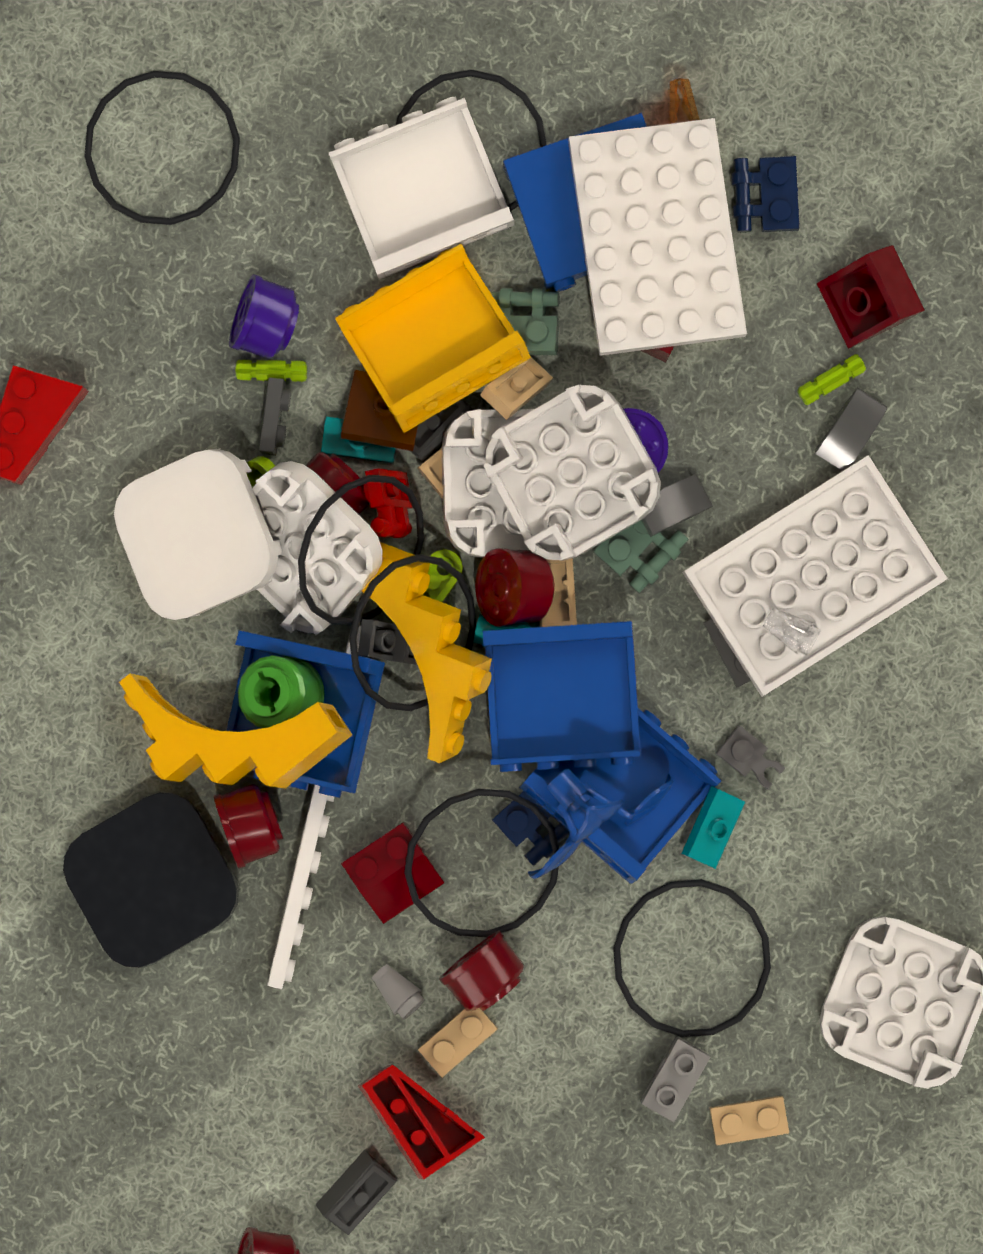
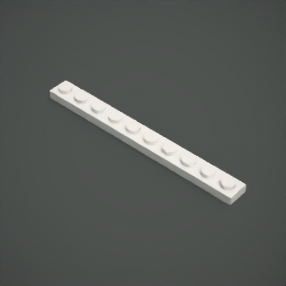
M359 626L356 639L357 650L359 648L361 626ZM349 638L345 651L347 654H351ZM318 785L313 787L267 982L268 986L278 989L283 988L284 981L291 982L296 960L289 959L292 945L300 946L304 924L298 923L301 909L308 910L313 888L306 887L309 873H317L321 852L315 851L318 837L325 838L330 816L323 815L326 801L333 802L335 798L320 794V786Z

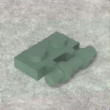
M501 288L500 292H490L514 330L519 332L530 355H557L559 318L557 316H545L546 307H559V292H546L545 288H533L532 292H513L512 288ZM513 306H532V316H513Z
M642 520L602 542L593 553L620 577L629 567L634 569L638 574L629 585L640 594L648 584L653 585L659 578L657 574L671 559L673 561L677 559L681 554L680 549L689 539L679 530L669 540L661 532L650 537ZM653 542L660 550L645 564L638 557Z

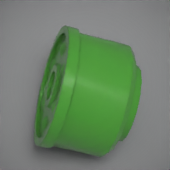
M274 655L262 657L249 665L240 679L238 688L239 706L247 720L257 727L268 728L297 716L317 702L324 703V685L318 671L305 660Z

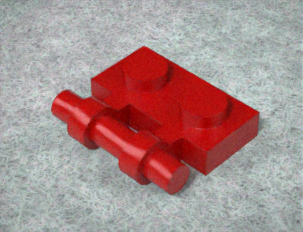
M380 468L365 471L366 476H393L409 487L407 472ZM368 482L364 484V494L367 501L370 502L371 508H377L378 517L373 519L370 524L376 535L392 538H404L412 531V525L409 522L407 509L413 507L407 494L391 483Z

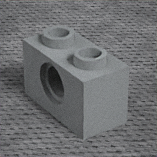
M675 1036L640 1098L641 1104L675 1122L711 1058L709 1054Z

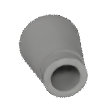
M388 964L380 968L371 978L393 1014H399L403 1020L414 1013L425 1001L420 995L422 990L392 969Z

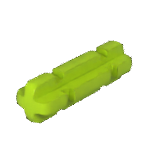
M854 354L844 360L843 365L839 363L817 376L813 383L809 381L800 386L797 390L798 395L805 405H810L820 398L819 395L825 396L847 383L851 376L855 378L866 370L865 364L858 354Z
M237 360L235 374L238 380H252V378H256L257 381H268L269 378H277L286 381V378H290L294 382H304L307 379V364L304 361H291V364H287L286 361L257 360L256 363H252L251 360Z

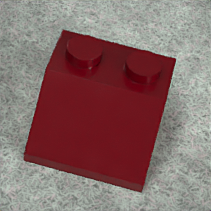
M893 245L870 252L817 283L848 349L890 330L925 311Z
M402 822L341 863L361 895L383 924L414 904L404 874L408 844L413 837L405 822ZM417 842L411 873L418 898L422 899L443 885L444 881Z

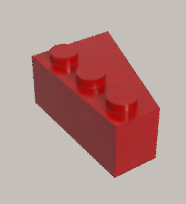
M13 365L0 405V479L19 485L24 483L60 429L65 426L78 404L88 394L89 391L86 388Z
M393 1064L387 1065L358 1085L419 1179H426L485 1138V1136L473 1129L459 1118L457 1114L445 1107Z

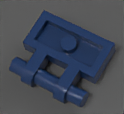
M796 156L759 158V172L754 173L749 172L748 158L734 159V173L731 174V185L735 186L736 205L732 209L733 218L737 219V232H751V218H761L762 232L798 231L800 227ZM760 185L761 205H751L750 186Z
M524 791L519 795L535 803L547 819L551 816ZM512 801L492 819L516 847L526 838L535 845L524 855L533 866L543 857L548 859L554 853L549 834L542 838L536 831L543 823L531 809ZM561 823L554 828L558 844L570 835V831Z

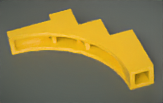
M380 542L383 550L382 564L372 580L392 562L413 556L414 554ZM417 561L396 568L375 587L370 599L376 602L395 623L416 660L422 675L429 705L430 738L427 759L440 764L458 755L463 747L464 735L462 733L464 723L472 707L469 700L485 693L489 687L492 677L491 672H489L492 658L454 644L461 630L459 623L461 609L424 595L430 582V575L428 574L430 563ZM370 582L366 585V587H365L361 592L364 593V592L366 591V589H367L368 585L370 584Z
M129 673L119 682L125 691L124 699L126 703L139 713L144 721L142 724L144 731L152 740L156 741L146 749V752L152 760L150 762L152 770L163 780L182 782L202 766L204 773L212 782L234 785L255 768L257 777L266 786L286 789L353 735L335 707L331 704L317 702L297 716L268 728L244 732L221 731L206 727L183 715L162 697L146 676Z

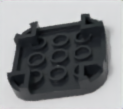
M159 792L129 806L82 833L70 844L64 856L63 873L69 889L103 950L113 961L125 967L145 968L157 964L163 958L217 927L223 926L232 918L238 905L240 888L236 876L233 875L199 811L191 801L174 793Z

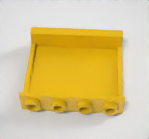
M462 244L442 251L436 259L422 267L410 270L402 279L390 286L378 289L373 296L360 304L349 306L341 315L335 318L343 335L403 433L531 358L524 340L506 318L468 259Z

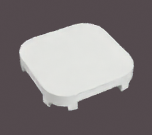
M576 385L565 389V392L505 427H500L491 435L492 438L486 448L485 463L483 465L487 477H490L526 540L524 543L533 553L548 560L563 561L585 553L642 520L653 511L660 497L661 481L657 469L622 406L611 393L597 386Z
M477 409L468 411L452 421L444 433L442 442L443 523L446 536L456 549L466 555L483 558L489 551L498 548L530 550L524 543L526 540L492 479L487 477L483 463H485L486 448L492 438L491 435L500 427L509 425L534 409H519L507 420L496 410Z
M220 449L195 452L132 481L122 489L116 500L114 518L117 531L143 597L150 608L161 617L178 620L198 616L207 610L255 589L263 588L272 581L271 577L277 567L278 555L282 554L280 541H273L247 476L248 473L252 472L245 459L240 460L231 452Z
M293 461L282 462L257 479V483L252 488L273 541H280L282 554L278 555L277 567L271 577L272 581L257 590L286 617L280 626L290 633L294 630H299L306 633H314L316 636L326 629L330 623L310 610L300 591L298 558L305 531L320 506L335 491L304 464ZM341 497L326 510L312 533L305 559L307 589L316 606L332 617H339L377 574L382 564L383 552L379 538L370 525Z
M885 916L868 919L859 925L851 935L823 1003L819 1020L822 1036L829 1047L844 1058L868 1066L916 1087L929 1089L930 1087L942 1085L951 1078H955L963 1066L961 1065L962 1059L983 1009V959L981 955L966 946L899 919Z

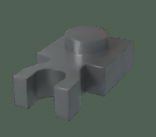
M740 725L716 753L744 777L752 770L758 782L767 790L771 787L772 783L765 779V769L773 767L780 774L785 769L779 762L764 758L762 755L768 748Z

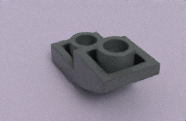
M857 387L836 415L835 423L816 447L815 454L841 471L849 468L875 431L887 411V406Z
M694 474L661 489L660 497L653 511L644 517L642 522L648 534L652 537L713 507L697 475Z
M362 619L358 656L417 665L409 645L395 624Z

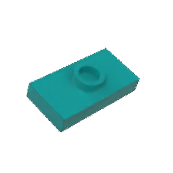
M326 416L321 452L327 455L335 454L336 456L394 464L396 448L341 439L344 419Z
M711 786L681 854L716 869L745 801Z

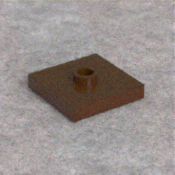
M355 370L341 431V439L414 451L419 425L403 433L367 372Z

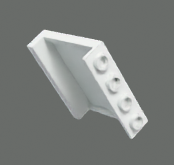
M456 97L444 99L435 105L437 109L425 114H423L422 110L412 112L402 118L403 123L391 128H389L388 124L377 126L368 131L369 137L356 142L354 138L345 139L335 144V150L329 152L379 280L435 258L446 249L454 248L459 244L465 246L514 226V219L505 202L468 110L465 98L458 101Z

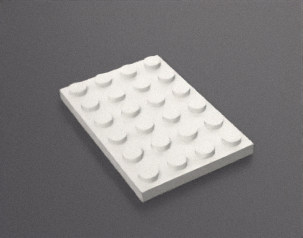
M715 118L569 136L568 144L599 356L745 337L747 331Z
M869 455L682 572L761 697L948 579Z

